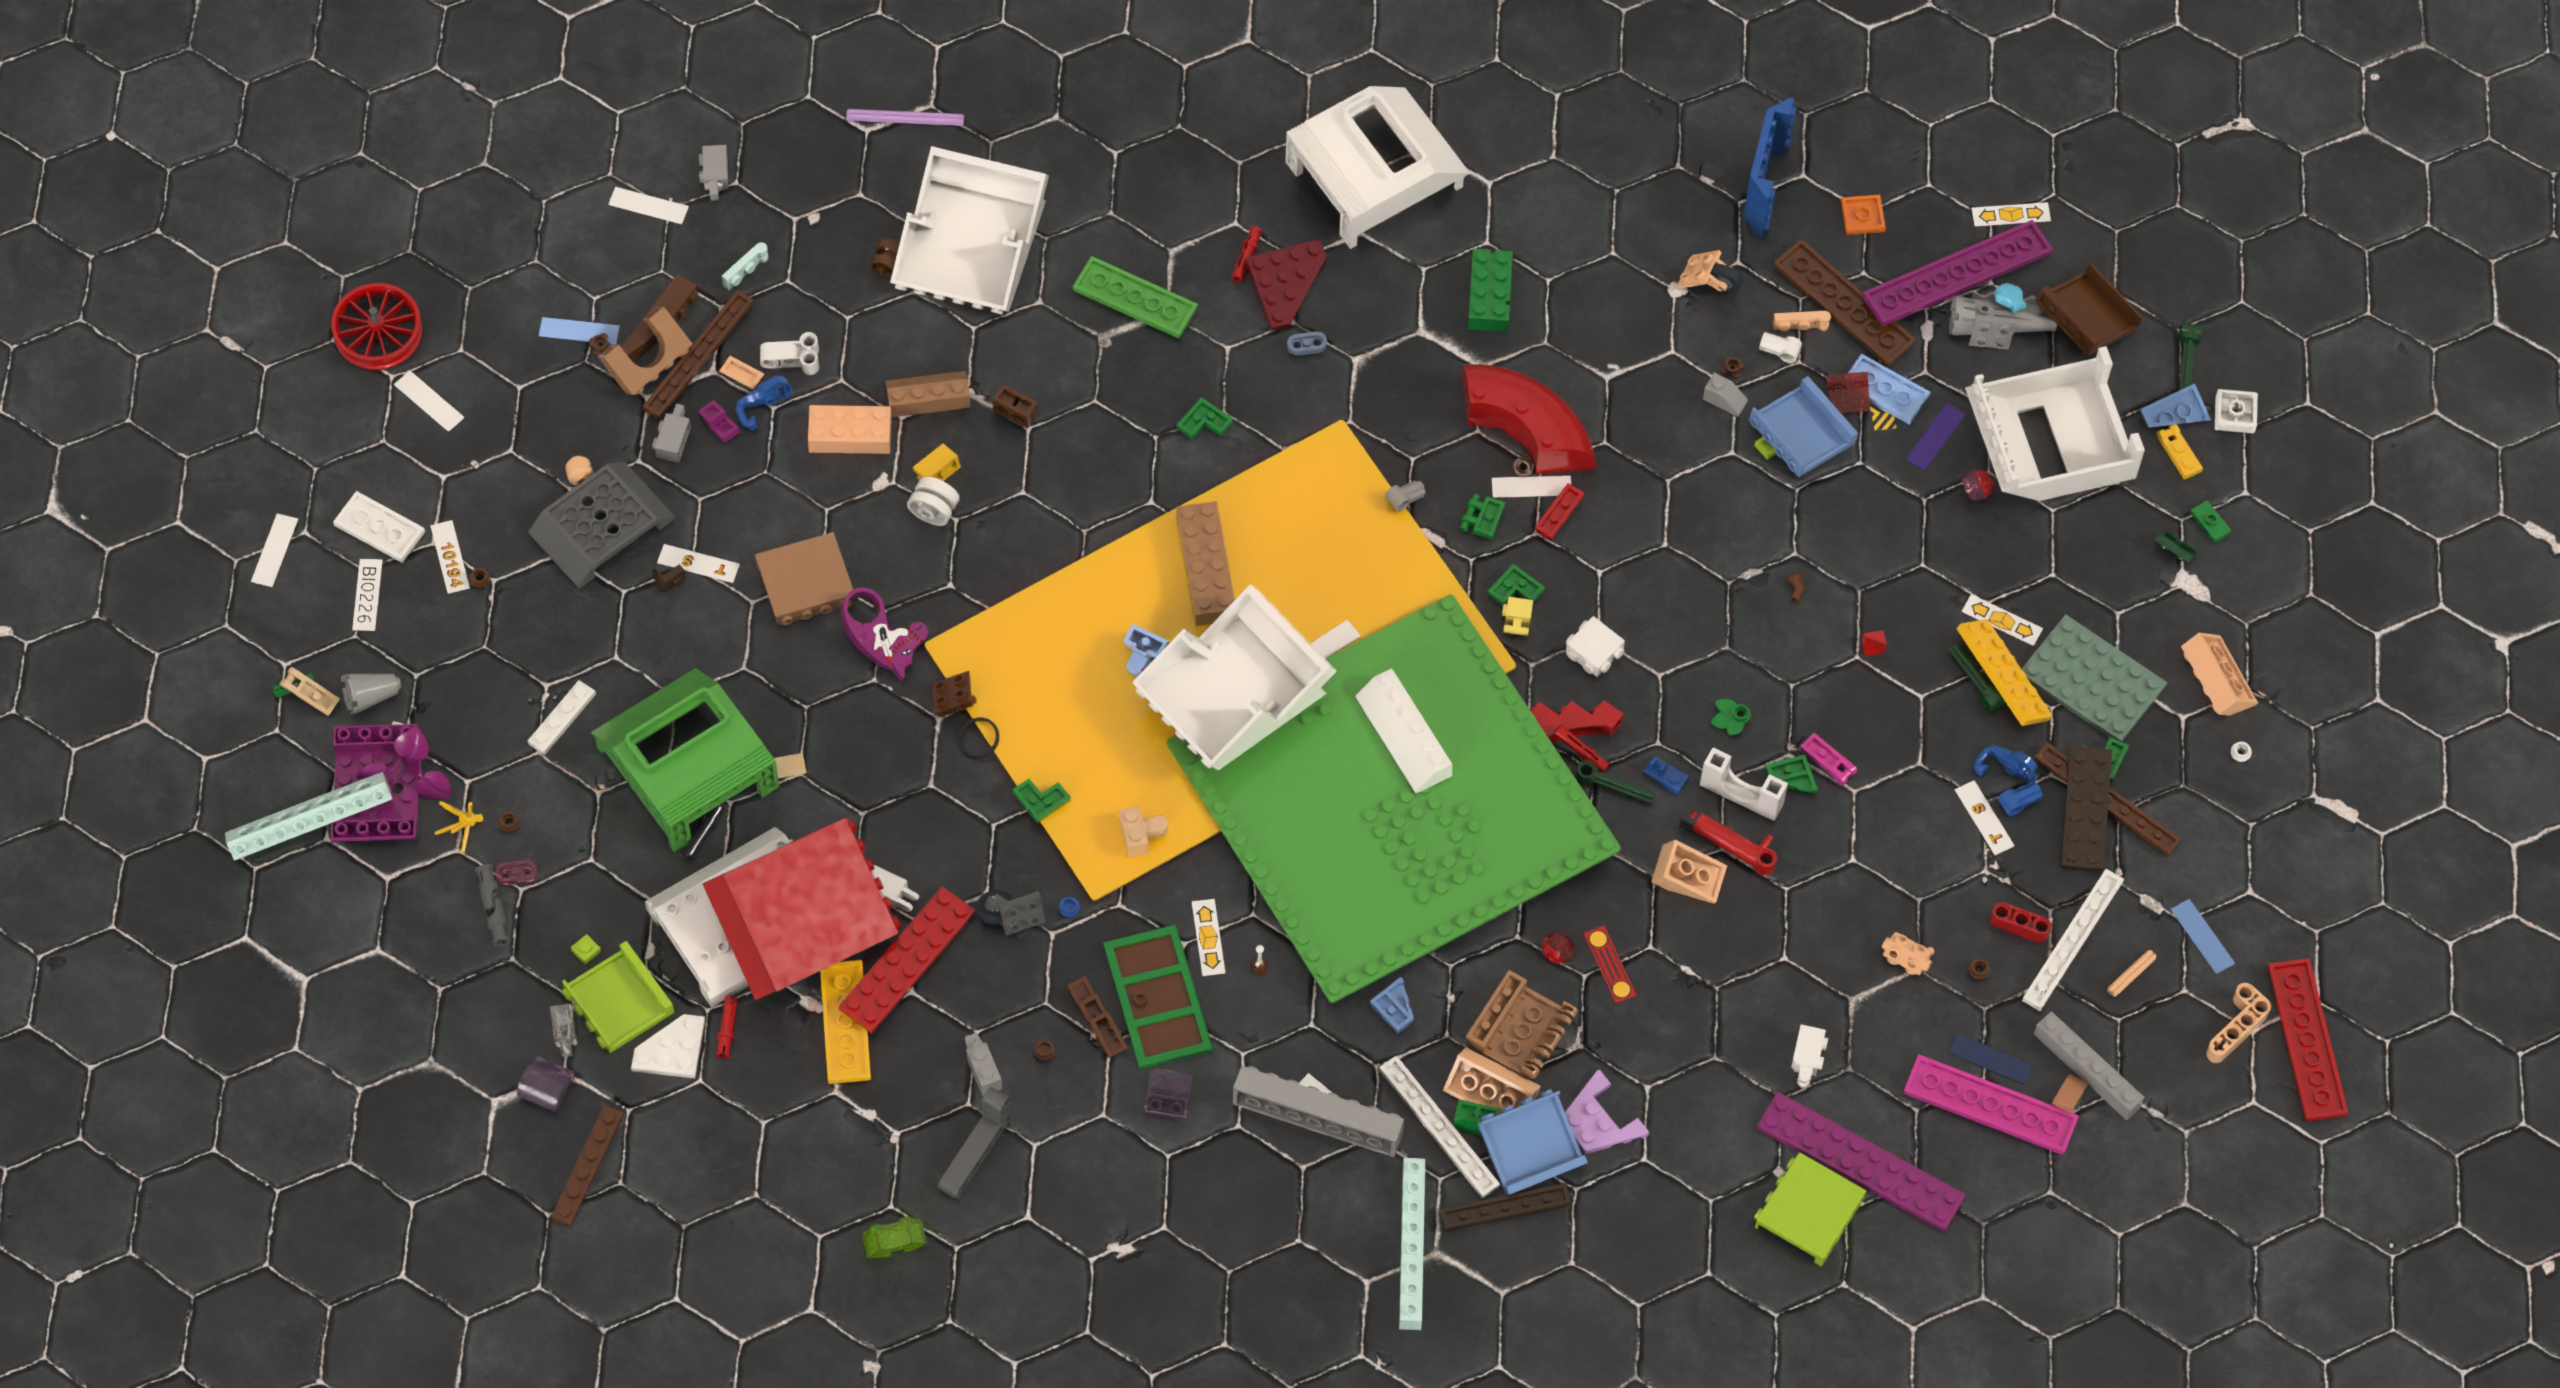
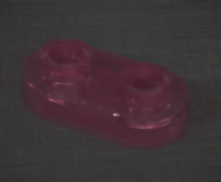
M531 860L504 862L495 869L496 879L503 885L531 882L538 875L537 866ZM525 871H531L528 875L524 874ZM506 873L510 874L509 877H503Z

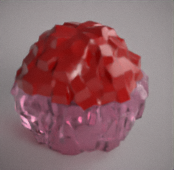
M1971 470L1962 478V483L1971 500H1985L1994 489L1995 482L1992 480L1989 472Z

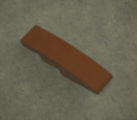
M1086 976L1067 985L1066 988L1108 1058L1128 1049L1112 1017L1105 1010L1097 993H1094Z

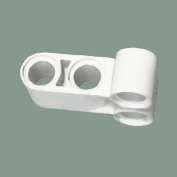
M806 332L801 335L800 341L766 342L761 344L760 365L767 369L801 367L802 371L807 375L816 374L819 370L817 336L812 332Z

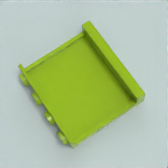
M627 941L619 945V952L569 983L565 979L562 981L564 987L562 990L563 995L568 1001H573L575 1004L573 1008L578 1016L581 1017L583 1015L586 1019L585 1025L591 1033H596L598 1036L596 1038L602 1049L606 1047L609 1053H612L674 1013L673 1004Z
M1799 1152L1797 1157H1792L1787 1164V1173L1785 1175L1781 1174L1775 1184L1778 1186L1776 1190L1769 1192L1765 1199L1767 1204L1764 1209L1759 1208L1754 1217L1756 1220L1755 1228L1758 1229L1759 1226H1762L1814 1256V1263L1822 1267L1863 1202L1866 1190Z

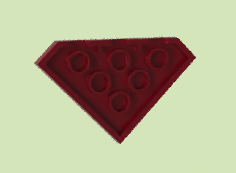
M1320 239L1246 257V266L1271 331L1290 326L1327 257Z

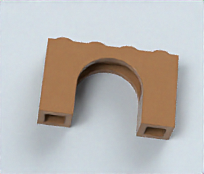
M657 306L643 318L655 334L659 345L658 354L651 364L645 367L635 365L618 344H612L598 356L599 360L626 395H638L644 390V385L655 381L659 377L658 373L663 369L667 370L670 368L678 356L682 357L689 352L688 348L692 345V342L664 306Z

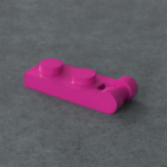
M1815 733L1800 746V750L1833 776L1840 785H1844L1848 781L1847 778L1857 772V768ZM1840 766L1844 768L1843 772L1838 770Z

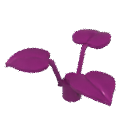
M416 725L395 739L394 749L400 755V758L391 770H388L387 765L383 762H371L363 766L356 775L357 780L360 781L383 772L390 787L393 782L390 774H393L400 763L405 761L408 765L417 764L420 779L415 782V788L422 796L429 799H444L452 794L449 779L442 772L431 770L423 775L421 762L427 757L429 746L425 736Z

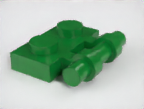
M1473 494L1472 498L1467 502V510L1465 515H1462L1459 529L1467 532L1469 526H1474L1473 534L1492 540L1506 502L1486 496L1484 503L1479 502L1480 496ZM1475 511H1480L1478 518L1473 517Z

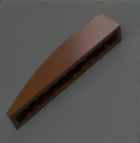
M677 274L647 314L657 306H664L675 322L678 323L680 319L686 316L691 304L694 305L699 298L697 285ZM642 319L621 348L630 360L634 362L658 343V340Z

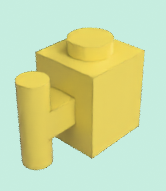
M1509 597L1508 604L1503 605L1502 616H1506L1505 624H1508L1504 625L1503 633L1528 636L1533 600Z

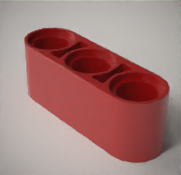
M2002 902L1997 903L1993 907L1990 921L1996 928L2039 943L2047 940L2051 930V922L2047 918ZM2002 913L2005 915V917L2001 918L1996 914ZM2021 920V921H2023L2025 924H2024V925H2020V924H2018L2016 921ZM2036 928H2043L2045 932H2039Z

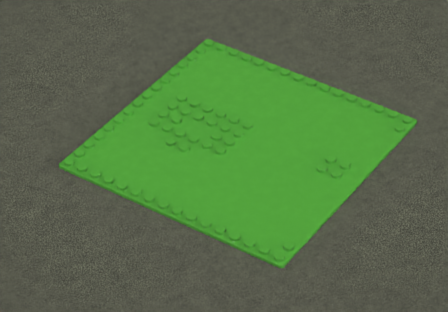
M1451 594L1325 658L1337 670L1321 687L1327 694L1220 770L1213 767L1209 769L1201 761L1203 757L1199 753L1196 755L1188 748L1190 743L1186 739L1183 741L1175 735L1167 740L1168 748L1330 1003L1341 1000L1619 853L1621 849L1619 843L1456 598ZM1391 668L1452 763V777L1415 794L1356 699V695L1373 677Z

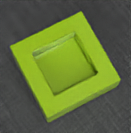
M1763 437L1755 441L1754 446L1767 460L1776 454L1775 447L1773 448Z
M586 934L571 946V951L586 965L601 952V948Z

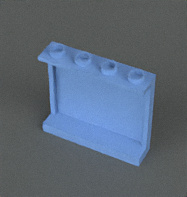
M1809 376L1802 379L1798 388L1759 411L1754 407L1749 417L1751 425L1762 434L1763 439L1773 448L1775 447L1776 454L1783 458L1788 464L1789 469L1795 472L1798 477L1854 445L1858 436V432Z
M1552 1089L1540 1093L1541 1098L1533 1100V1097L1520 1101L1521 1106L1516 1108L1513 1105L1501 1109V1114L1494 1116V1113L1487 1114L1481 1117L1483 1121L1477 1123L1505 1195H1510L1588 1163L1585 1155H1582L1558 1097L1560 1091L1553 1092Z

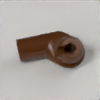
M1795 572L1788 575L1787 581L1789 584H1793L1794 587L1790 600L1798 603L1806 587L1802 576Z

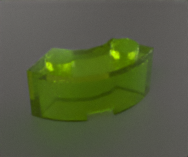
M912 1217L901 1218L898 1222L892 1224L872 1225L869 1230L862 1234L867 1258L891 1257V1252L904 1249V1252L907 1253L927 1244L922 1220L912 1219Z

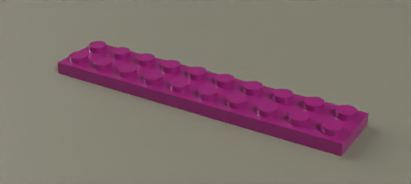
M2031 220L1864 291L1862 297L1883 327L2052 254L2053 248L2035 222Z
M1779 1092L1773 1098L1756 1128L1944 1232L1966 1194Z

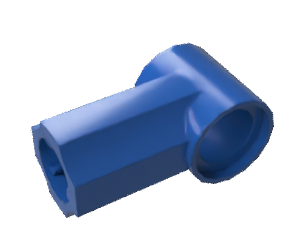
M2033 781L2016 790L2009 789L1998 796V800L2007 815L2014 816L2022 811L2025 806L2042 799L2043 795L2039 785Z

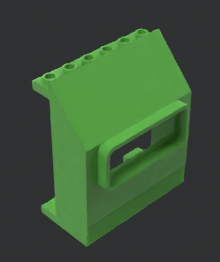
M696 668L591 732L595 737L598 750L601 754L606 752L667 835L669 845L674 852L689 843L691 839L689 823L756 782L757 792L761 797L766 796L779 787L776 760L721 686ZM702 703H707L720 722L654 763L649 764L636 744Z

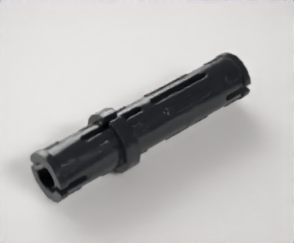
M721 804L701 818L699 827L681 853L683 857L693 861L711 830L716 828V823L725 810Z

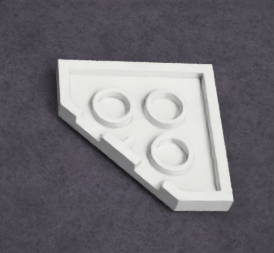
M683 1014L634 1049L631 1070L634 1072L695 1078L705 1017Z

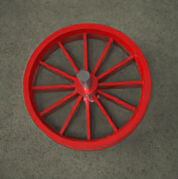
M385 283L366 284L347 293L336 305L331 320L334 341L340 354L351 364L368 370L392 368L407 360L419 346L423 331L420 312L414 299L401 288ZM371 297H384L379 314L377 308L372 306ZM368 298L370 316L360 309L356 303ZM389 298L400 301L384 315ZM406 306L412 312V314L393 318ZM351 307L365 320L347 317L344 314ZM415 321L414 330L395 327ZM340 323L359 326L339 332ZM389 333L407 336L410 339L403 346ZM361 335L348 347L342 341V339ZM370 338L364 356L354 352ZM387 338L398 350L386 355L382 339ZM375 340H380L384 356L370 357Z

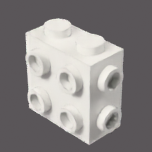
M1593 616L1589 621L1585 620L1581 624L1579 631L1575 635L1569 636L1566 641L1565 653H1567V656L1572 661H1577L1581 664L1587 673L1598 677L1602 672H1607L1615 658L1619 659L1623 655L1625 640Z

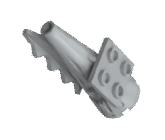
M1973 290L1971 299L1953 296L1950 309L1952 314L1949 318V334L1954 336L1971 335L1969 346L2009 349L2014 333L2056 331L2057 324L2053 319L2040 316L2045 311L2035 301L2037 297L2033 295L2023 299L2026 303V309L2013 313L2010 308H2006L1995 301V292L1981 295L1976 290Z

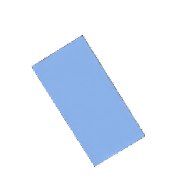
M1863 354L1859 356L1841 382L1842 388L1909 425L1931 394L1930 391Z

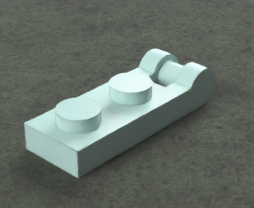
M762 242L756 244L722 275L723 286L730 290L733 286H737L745 275L752 273L756 265L766 262L768 260L767 245Z

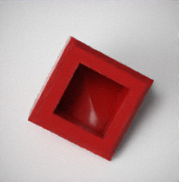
M1884 631L1863 634L1861 644L1865 656L1885 653L1887 643Z

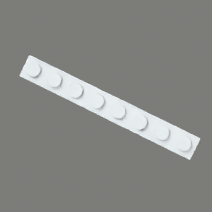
M2105 869L2024 995L2023 1002L2039 1011L2042 1010L2124 881L2123 878Z
M1395 1056L1380 1066L1379 1071L1480 1197L1483 1199L1499 1188L1500 1183L1400 1059Z

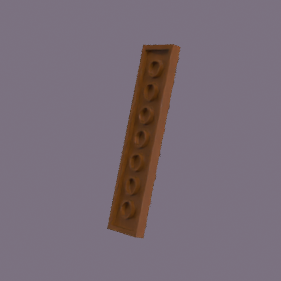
M1802 239L1773 263L1775 269L1823 311L1829 312L1834 321L1887 367L1892 365L1916 344V339L1896 321L1882 327L1862 297L1863 292Z

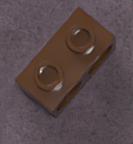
M1002 384L992 399L994 412L1027 429L1038 415L1037 401Z

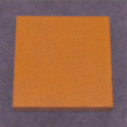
M1880 195L1841 198L1840 202L1846 235L1885 232L1886 227Z

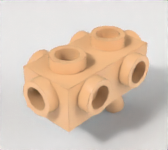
M1897 932L1891 938L1887 937L1881 947L1885 950L1883 956L1887 957V961L1890 964H1899L1905 967L1906 972L1911 975H1920L1923 971L1927 972L1931 966L1932 961L1929 959L1934 954V949L1932 947L1925 948L1923 945L1917 944Z

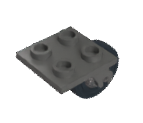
M992 890L983 894L977 902L979 917L989 924H1001L1006 936L1045 922L1039 891L1013 899L1011 894L1006 891Z

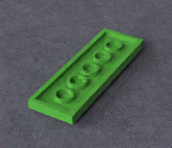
M1093 256L1090 257L1073 285V291L1179 339L1198 308V304Z

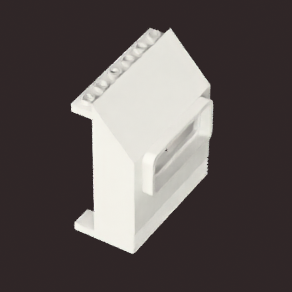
M1369 86L1301 123V125L1294 127V129L1287 131L1286 164L1296 177L1303 173V165L1306 167L1340 213L1339 235L1350 249L1357 246V235L1454 183L1456 191L1461 189L1464 177L1470 174L1405 87ZM1376 108L1416 162L1397 173H1393L1353 119Z
M2106 346L2098 349L2097 356L2094 359L1983 383V374L1976 375L1973 384L1965 387L2002 492L2042 501L2112 485L2137 477L2145 449L2139 433L2130 434L2129 441L2127 439L2107 385L2113 363ZM2043 408L2067 472L2043 479L2039 475L2018 413Z

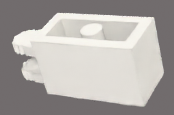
M874 865L875 869L872 871L875 878L879 877L884 889H881L884 897L888 896L894 909L898 907L910 912L913 909L912 905L902 900V898L906 897L916 901L920 896L908 889L907 880Z

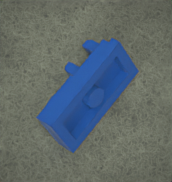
M1653 757L1643 771L1645 776L1676 795L1680 793L1689 780L1688 775L1658 757Z

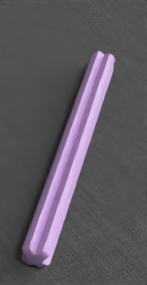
M848 109L846 114L848 121L957 126L964 124L963 114Z

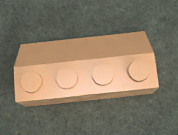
M2198 633L2181 646L2185 659L2193 667V673L2203 685V691L2213 703L2212 707L2216 713L2230 716L2258 704L2220 635Z
M1465 1048L1458 1055L1443 1091L1459 1100L1500 1108L1501 1114L1502 1108L1513 1105L1514 1108L1521 1106L1520 1101L1533 1097V1100H1535L1541 1086Z

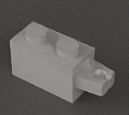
M726 145L702 146L703 154H699V165L703 166V171H699L700 183H704V190H710L711 201L719 200L718 190L728 189Z
M676 404L673 414L666 413L664 420L660 421L658 427L659 435L658 438H654L652 449H655L656 458L680 462L691 429L689 418L684 417V405Z
M977 1033L966 1036L967 1061L981 1095L984 1096L990 1087L1001 1090L1002 1079L987 1043H983Z

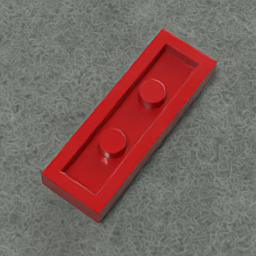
M1567 483L1535 526L1534 531L1552 541L1582 501L1585 493Z

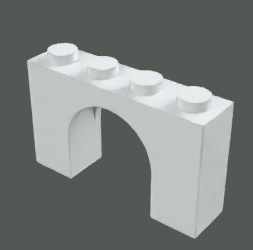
M1712 748L1703 764L1700 786L1775 821L1784 804L1788 783L1769 774L1763 787L1747 784L1736 777L1731 771L1730 762L1732 756Z

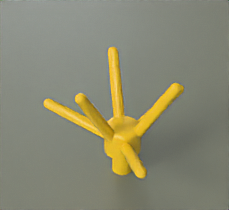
M440 801L439 805L443 806L444 809L459 816V822L435 831V835L451 830V833H455L465 827L461 852L464 853L470 827L474 826L475 823L482 822L483 816L482 814H474L472 812V802L468 803V811L463 812Z

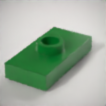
M2208 501L2203 502L2190 511V514L2214 543L2231 534L2232 530Z

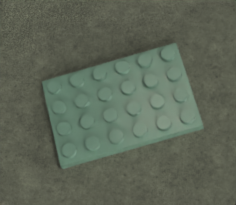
M2066 614L2021 669L2034 687L2108 737L2121 742L2168 683Z

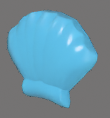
M2005 283L1998 286L1995 290V301L2006 308H2010L2013 313L2026 309V303L2023 301V292L2019 286Z

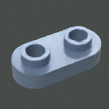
M1321 332L1294 334L1287 340L1289 353L1296 356L1320 353L1327 347V338Z

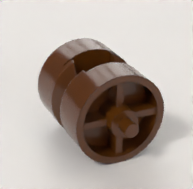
M880 239L875 249L876 255L873 256L870 263L872 271L882 276H892L900 245L898 242L891 239Z

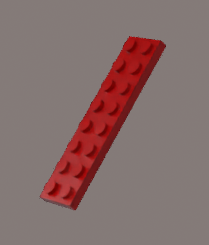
M942 886L843 1000L838 1009L867 1031L873 1033L974 916L976 910Z
M2310 958L2268 964L2267 969L2305 1122L2347 1116L2348 1109Z

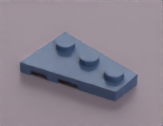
M2191 384L2139 409L2147 428L2211 420L2195 384Z

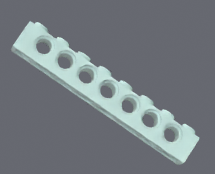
M380 772L225 832L226 843L233 859L237 860L392 800L391 790L384 773Z
M1404 1158L1399 1329L1421 1330L1425 1159Z

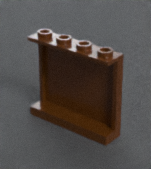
M2089 263L2085 272L2052 289L2048 285L2043 287L2035 300L2086 356L2135 332L2143 320L2139 312L2092 263Z

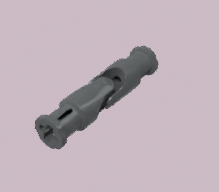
M491 864L480 865L476 868L475 873L480 881L479 890L484 904L488 928L492 931V944L494 947H503L510 944L511 939L506 931L507 922L500 899L498 884L493 876L494 868Z

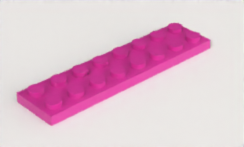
M1919 1054L1903 1094L2062 1155L2065 1154L2079 1115L2074 1113L2070 1114L2061 1108Z

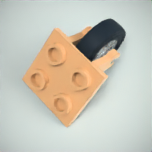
M1717 250L1692 255L1680 276L1677 287L1681 289L1708 284L1718 291L1736 293L1742 285L1743 278L1739 272L1727 266L1719 259L1722 252Z

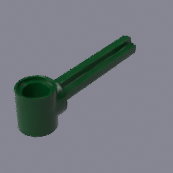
M2181 323L2179 340L2183 344L2179 390L2192 383L2195 345L2200 343L2202 325Z
M1953 644L1949 648V652L1981 692L1980 701L1984 709L1990 713L2006 704L1997 688L1988 683L1960 645Z
M1582 761L1578 765L1575 779L1582 786L1595 783L1651 804L1654 799V792L1598 772L1599 768L1591 761ZM1581 771H1587L1590 773V775L1585 776L1581 773Z

